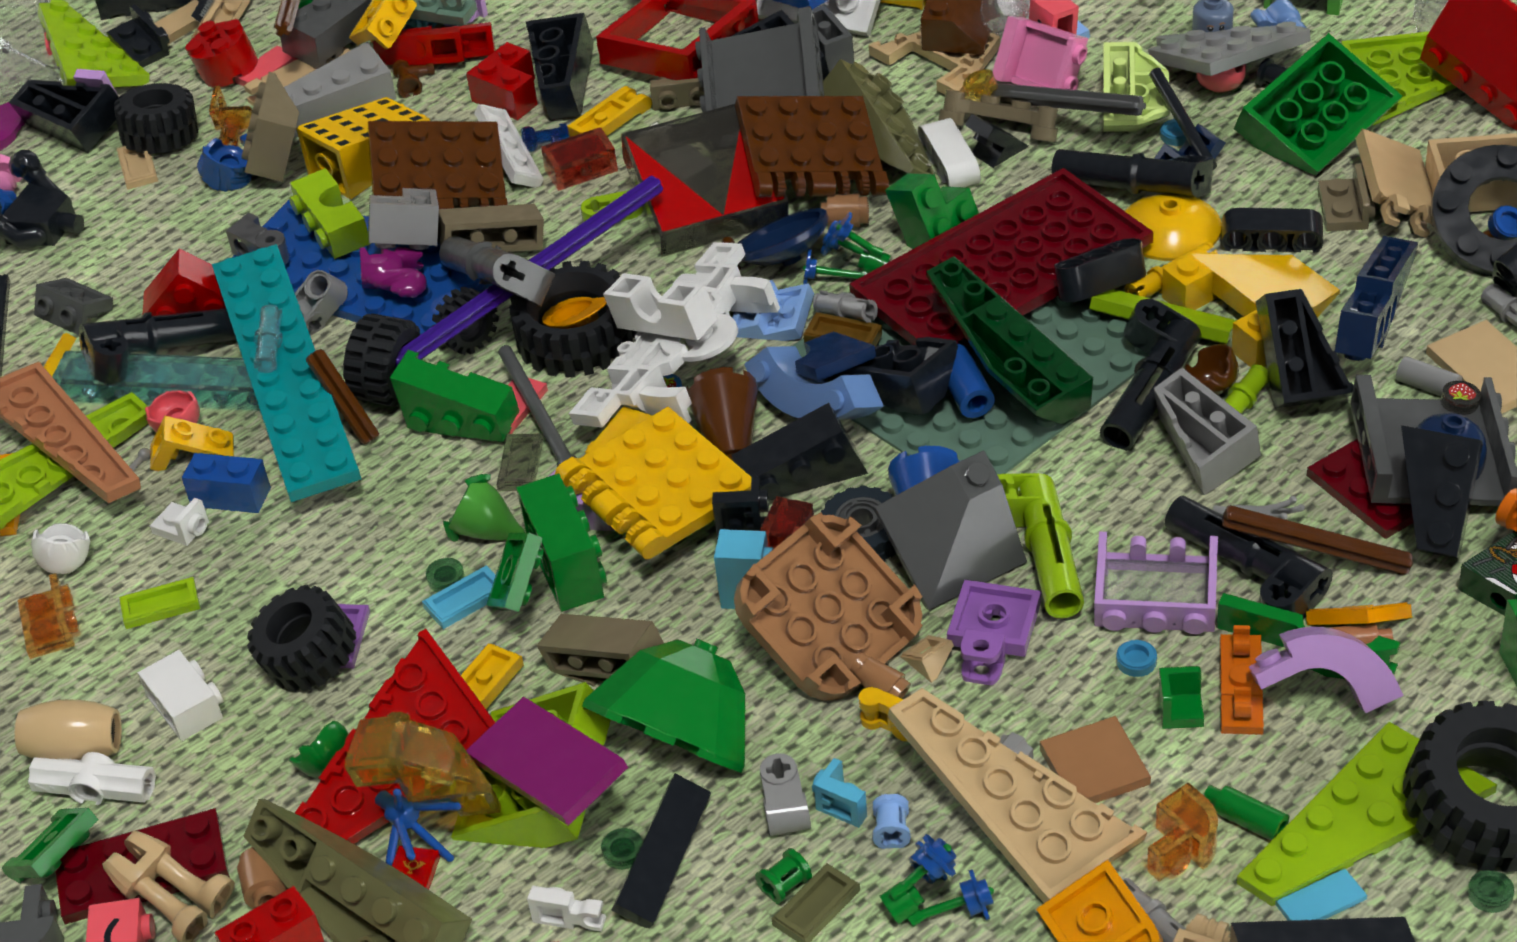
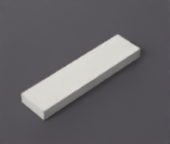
M478 104L474 112L478 121H497L502 166L511 183L534 188L541 186L544 179L507 111Z

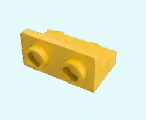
M372 0L349 38L357 45L369 40L371 42L375 40L384 49L391 48L416 8L417 3L414 0Z

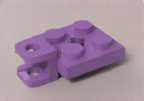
M964 580L947 631V639L952 640L954 646L961 647V657L963 659L961 671L964 681L994 685L1002 674L1006 660L1005 654L1025 657L1041 605V591ZM993 615L1000 616V620L992 621L988 619H991ZM978 666H986L989 668V671L986 674H977L974 669Z

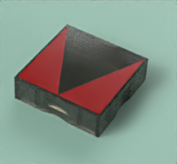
M735 104L621 134L623 160L633 186L635 187L649 176H654L661 181L663 187L662 193L644 204L648 225L661 257L705 246L724 237L746 235L789 215V200L786 193L783 197H776L773 190L771 197H756Z

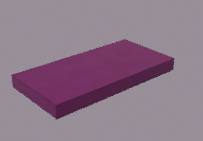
M524 696L465 751L470 761L567 826L628 768L622 757Z

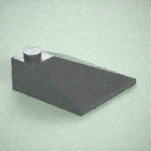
M984 450L949 466L873 509L912 584L916 585L923 596L921 601L928 611L959 596L964 580L986 583L1027 563L1003 485Z

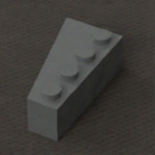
M313 0L312 3L298 8L291 34L289 36L283 34L280 37L283 52L316 69L327 64L326 60L331 56L335 59L344 53L343 47L347 44L355 45L349 36L372 0Z

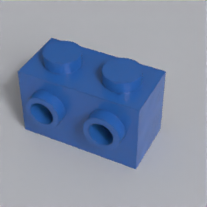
M194 453L182 476L189 502L194 498L200 499L203 502L204 508L259 513L271 489L262 459Z

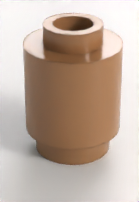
M836 194L834 196H827V202H821V209L826 210L829 216L828 228L833 221H842L848 212L852 213L850 223L854 225L853 227H861V224L869 223L868 196Z
M253 847L241 854L237 865V872L244 901L249 907L256 908L286 890L285 884Z

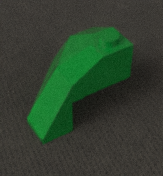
M696 638L694 645L678 639L639 650L588 695L582 704V707L605 718L642 731L644 734L672 746L676 745L703 759L740 773L744 769L745 692L731 661L716 655L719 647Z

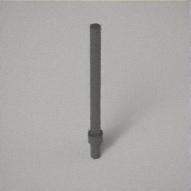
M509 345L502 346L498 354L558 461L557 467L570 457L577 458L575 455H571L512 348Z

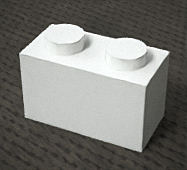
M180 650L137 672L146 696L181 741L223 718L219 704L223 703V698L213 682L206 684L204 673L195 660L189 662Z

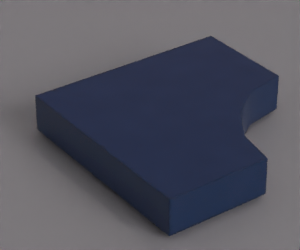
M833 331L805 342L806 355L796 360L795 365L799 375L820 381L873 360L876 357L875 347L872 344Z

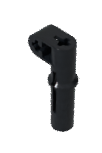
M1059 149L1054 154L1051 173L1053 174L1065 168L1087 185L1128 189L1130 194H1139L1142 191L1198 197L1211 192L1213 158L1185 155L1164 160L1146 158L1143 153L1122 156Z
M1154 299L1140 300L1124 327V336L1127 341L1148 355L1140 359L1135 365L1134 377L1100 428V436L1107 445L1125 451L1130 450L1134 446L1157 409L1154 387L1184 367L1202 336L1199 327L1193 321ZM1159 366L1164 370L1140 405L1136 401Z
M226 308L152 316L151 312H146L139 318L86 323L79 326L80 347L88 368L96 380L107 384L118 383L126 378L128 353L146 351L149 355H154L160 349L237 340Z
M1184 495L1174 500L1165 517L1166 529L1208 551L1210 536H1218V556L1241 567L1242 573L1246 576L1252 577L1257 575L1265 579L1260 588L1262 604L1302 614L1304 620L1306 611L1313 609L1327 593L1333 576L1331 569L1273 540L1223 527L1222 514ZM1285 591H1287L1288 598H1285Z

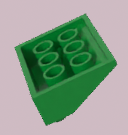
M1328 33L1242 108L1233 129L1255 148L1316 176L1356 140L1355 138L1362 129L1368 130L1397 104L1403 96Z

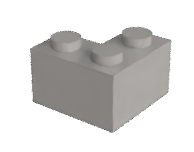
M402 188V196L369 195V243H375L376 247L385 249L394 248L396 244L409 245L411 249L416 250L429 249V245L437 246L439 204L436 190Z

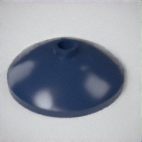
M817 208L800 211L775 220L750 233L738 242L742 244L745 251V256L741 262L761 266L782 263L783 266H789L797 263L802 259L801 254L810 249L826 229L829 221L826 210Z

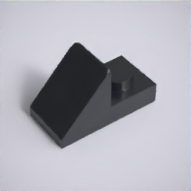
M973 114L970 115L965 126L976 132L973 138L978 143L972 151L973 155L992 168L1029 146L1007 131Z

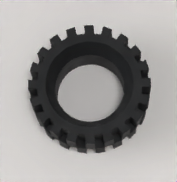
M571 261L562 262L563 268H553L550 270L556 275L542 306L531 303L516 295L510 298L511 305H509L516 346L518 353L522 356V360L526 364L532 362L533 369L541 372L546 367L547 373L550 376L557 377L559 371H565L566 377H575V371L584 370L586 376L594 374L593 368L596 366H600L602 370L607 369L611 364L610 359H615L619 356L617 347L626 341L633 342L636 331L617 328L607 303L598 311L599 318L587 325L569 329L551 328L544 325L542 317L554 305L575 297H604L603 294L620 277L619 272L615 269L607 273L606 265L597 263L592 268L590 267V261H580L579 266H572Z

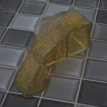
M392 712L386 716L360 719L345 759V769L356 787L398 783L409 802L450 798L452 802H459L461 809L457 810L460 817L501 813V804L492 786L454 733L411 719L404 712Z

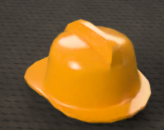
M604 297L570 298L546 311L542 317V323L547 327L558 329L584 326L599 318L598 311L607 302Z

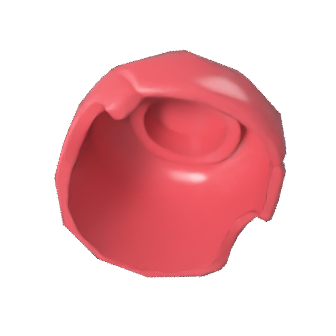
M1246 64L1213 76L1196 73V79L1200 85L1210 91L1225 93L1237 89L1242 84L1246 74Z
M166 391L156 397L151 405L145 408L146 420L154 432H157L164 416L197 423L200 415L199 404L191 391Z

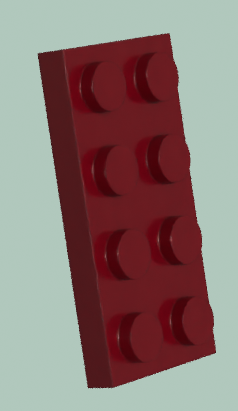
M216 808L136 830L170 845V856L198 878L208 881L216 874L227 875L230 878ZM132 832L69 849L60 858L62 864L56 870L61 917L64 924L88 918L89 905L127 900L107 875L102 864L113 853L124 856L134 864L139 861L129 852L124 844V841ZM158 876L155 879V882L171 894L180 892L162 877ZM137 895V896L135 897V898H140V900H141L142 903L147 901L146 899H144V898L141 897L140 895Z

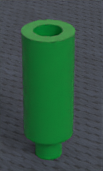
M1209 785L1204 792L1203 800L1214 805L1213 811L1215 814L1270 841L1289 823L1288 814L1228 785L1222 790Z

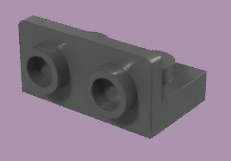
M69 278L36 284L34 315L79 335L80 324H86L87 318L97 317L99 313L111 311L113 307V297Z

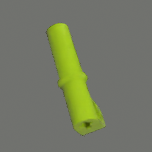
M1041 473L997 474L1003 485L1015 526L1026 527L1024 534L1025 545L1033 554L1046 611L1049 615L1062 619L1076 615L1083 608L1084 597L1070 546L1072 530L1063 519L1053 479Z

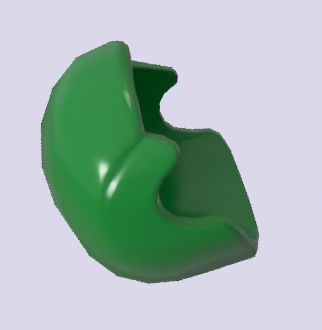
M337 721L330 722L324 726L310 745L299 747L300 754L295 758L291 757L289 762L304 774L319 778L335 753L343 748L345 739L348 736L347 729Z

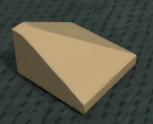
M928 635L903 652L900 657L932 683L938 678L954 644L952 640Z

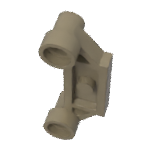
M946 90L944 107L940 108L938 121L952 118L956 125L963 126L965 113L1022 122L1032 124L1030 138L1056 142L1058 128L1055 127L1058 108L1039 105L1038 109L1031 108V102L1012 100L1011 105L1000 103L1001 97L985 94L981 95V99L965 98V92Z

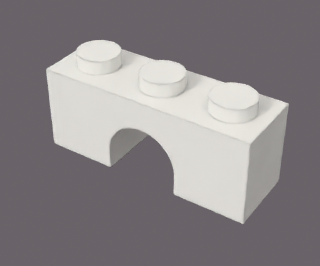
M623 273L603 294L615 324L620 329L698 341L718 320L704 284L676 281L661 296L655 289L650 277Z

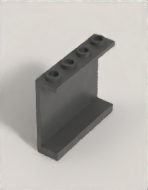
M810 6L798 8L799 23L716 40L710 39L705 27L699 28L700 41L695 42L699 61L702 60V68L698 69L699 83L701 88L704 87V95L700 96L702 113L706 115L707 123H702V131L705 142H710L715 152L736 150L740 131L735 109L737 96H825L818 28Z
M1356 374L1350 405L1371 503L1411 504L1401 425L1416 428L1424 419L1442 413H1455L1470 419L1479 426L1486 439V462L1482 474L1475 482L1471 505L1499 506L1506 494L1512 489L1517 488L1516 448L1514 442H1509L1507 417H1502L1501 413L1502 397L1500 393L1495 392L1491 377H1484L1479 400L1376 398L1371 375Z

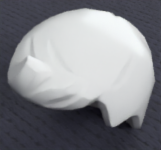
M65 523L53 524L41 535L38 529L34 531L31 541L32 554L37 564L47 572L54 574L71 573L85 562L89 551L90 538L87 531L83 533L74 525Z

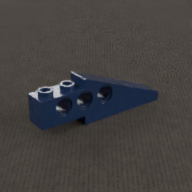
M1383 236L1357 275L1355 290L1341 310L1335 345L1336 353L1344 354V357L1350 360L1363 361L1366 358L1371 359L1377 348H1383L1417 253L1418 242Z

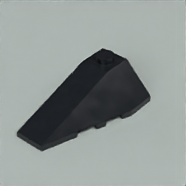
M933 337L917 338L915 345L900 346L899 340H888L886 344L875 347L876 357L873 360L830 376L828 379L834 380L841 375L870 374L883 405L895 411L924 415L929 413L933 406L946 396L958 344L956 340Z

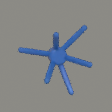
M398 788L394 789L393 795L386 790L380 791L375 798V804L385 810V819L392 823L385 862L392 866L399 837L409 860L415 859V852L407 832L409 828L434 850H439V854L446 861H453L454 856L427 832L417 820L420 811L460 810L461 804L459 802L462 800V795L455 794L421 802H412L403 796Z

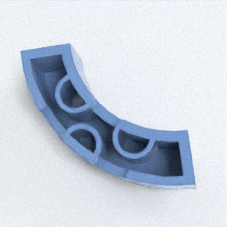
M796 346L766 347L744 364L746 370L756 379V385L762 395L775 407L792 417L801 418L827 403H830L839 420L864 417L884 407L870 374L841 375L830 382L816 381L799 375L796 371L795 361L802 357Z

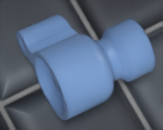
M1277 0L1266 10L1255 9L1250 14L1257 27L1274 26L1282 22H1295L1296 26L1307 28L1301 22L1299 11L1289 0Z

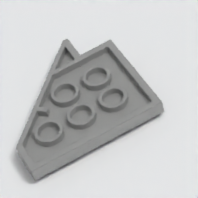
M1282 22L1274 26L1251 28L1249 26H1237L1229 30L1216 32L1191 30L1183 34L1157 36V46L1148 49V53L1162 65L1213 76L1311 41L1310 29L1296 26L1295 22Z

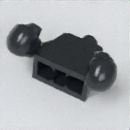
M20 150L12 155L9 161L10 173L16 177H22L28 182V185L3 215L0 203V236L4 238L6 244H13L19 249H28L41 245L55 246L65 232L81 233L84 227L83 216L75 214L71 199L46 176L47 172L43 169L37 155L30 150Z

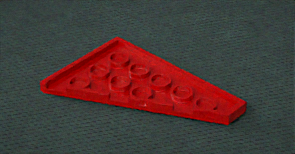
M426 628L417 634V642L406 658L400 659L395 666L392 677L384 682L368 705L370 710L356 730L352 729L345 739L343 748L335 753L318 778L320 782L306 803L302 801L295 811V814L353 844L389 822L384 817L385 810L375 804V798L380 791L386 790L393 795L394 789L398 788L401 790L402 795L412 802L425 800L478 766L470 761L465 751L496 723Z

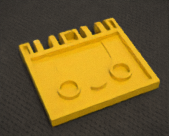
M669 406L580 458L570 457L559 464L555 471V474H560L566 487L572 486L575 494L580 495L582 493L581 500L607 525L611 526L619 535L626 533L624 539L644 559L655 557L714 521L713 492L751 491V476Z

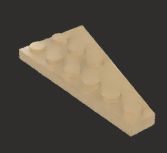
M923 688L889 708L887 717L1043 903L1107 859L1111 863L1145 840L1148 832L1135 824L1131 827L1113 815L1114 810L1103 803L1097 805L1077 792L1075 785L1020 751L1017 754L1001 744V738L989 730L984 733L964 720V714Z

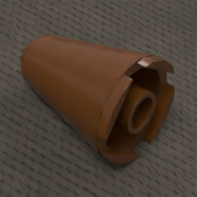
M732 367L709 369L693 378L694 384L690 388L687 385L686 390L692 402L689 408L701 434L733 461L732 454L752 444L758 394L756 379L750 372L743 370L744 375L733 373Z

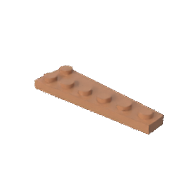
M39 361L0 377V418L108 504L141 489L139 477Z

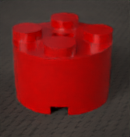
M238 19L216 24L214 21L204 22L198 27L199 33L185 46L201 79L209 87H224L233 84L232 78L239 74L242 77L248 75L258 63L256 52Z

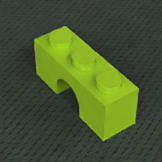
M326 168L290 182L293 196L289 197V201L296 215H302L305 227L309 232L314 231L320 248H327L334 259L371 244L368 239L365 218L352 201L343 204L339 185Z

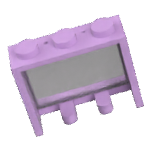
M1099 531L1094 626L1105 627L1112 631L1123 628H1141L1154 633L1163 630H1184L1189 634H1201L1205 631L1215 632L1218 536H1210L1209 556L1185 555L1186 541L1180 537L1170 540V555L1146 554V539L1143 536L1131 538L1130 553L1107 552V532Z

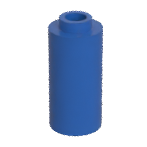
M958 344L948 389L965 417H980L993 407L995 397L968 348Z

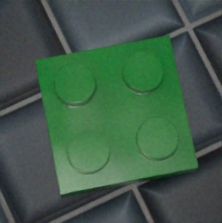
M531 533L508 534L486 606L499 610L519 612L521 606L527 604L532 591V585L528 583L532 570L538 568L543 557L544 549L540 546L543 537Z

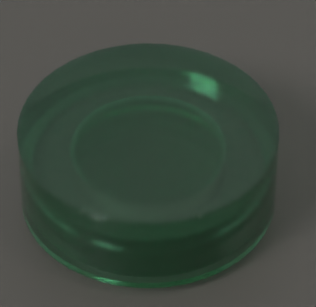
M454 558L438 559L432 562L426 570L428 586L435 592H439L465 577L461 562Z
M619 828L609 832L601 843L605 863L614 869H629L642 843L640 834L629 828Z
M1480 871L1470 879L1468 897L1471 903L1482 911L1489 913L1502 912L1512 904L1514 885L1501 872Z

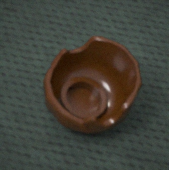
M1216 344L1198 351L1197 364L1194 367H1191L1189 364L1185 366V370L1216 395H1221L1228 391L1237 381L1239 375V366L1234 351L1226 344Z

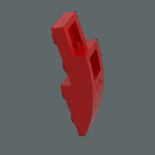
M491 22L432 29V26L402 29L389 49H384L375 40L372 41L375 52L385 65H393L398 60H405L409 65L464 62L465 58L489 56L496 51Z

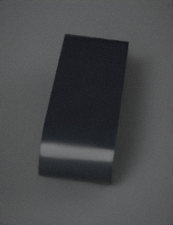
M1232 208L1226 211L1222 217V246L1227 251H1231V249H1242V251L1266 252V250L1301 252V250H1313V253H1316L1322 248L1324 243L1323 218L1319 212L1313 209Z
M1137 238L1115 241L1060 261L1054 265L1059 299L1062 302L1085 300L1146 276L1142 241Z

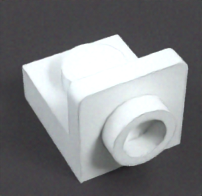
M194 498L186 507L171 502L153 521L150 528L152 534L188 546L196 536L204 533L209 520L202 500Z

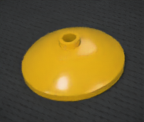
M1156 193L1139 199L1125 210V212L1153 231V243L1143 248L1144 257L1154 260L1173 261L1205 242L1215 245L1222 231L1221 219L1216 210L1197 197Z

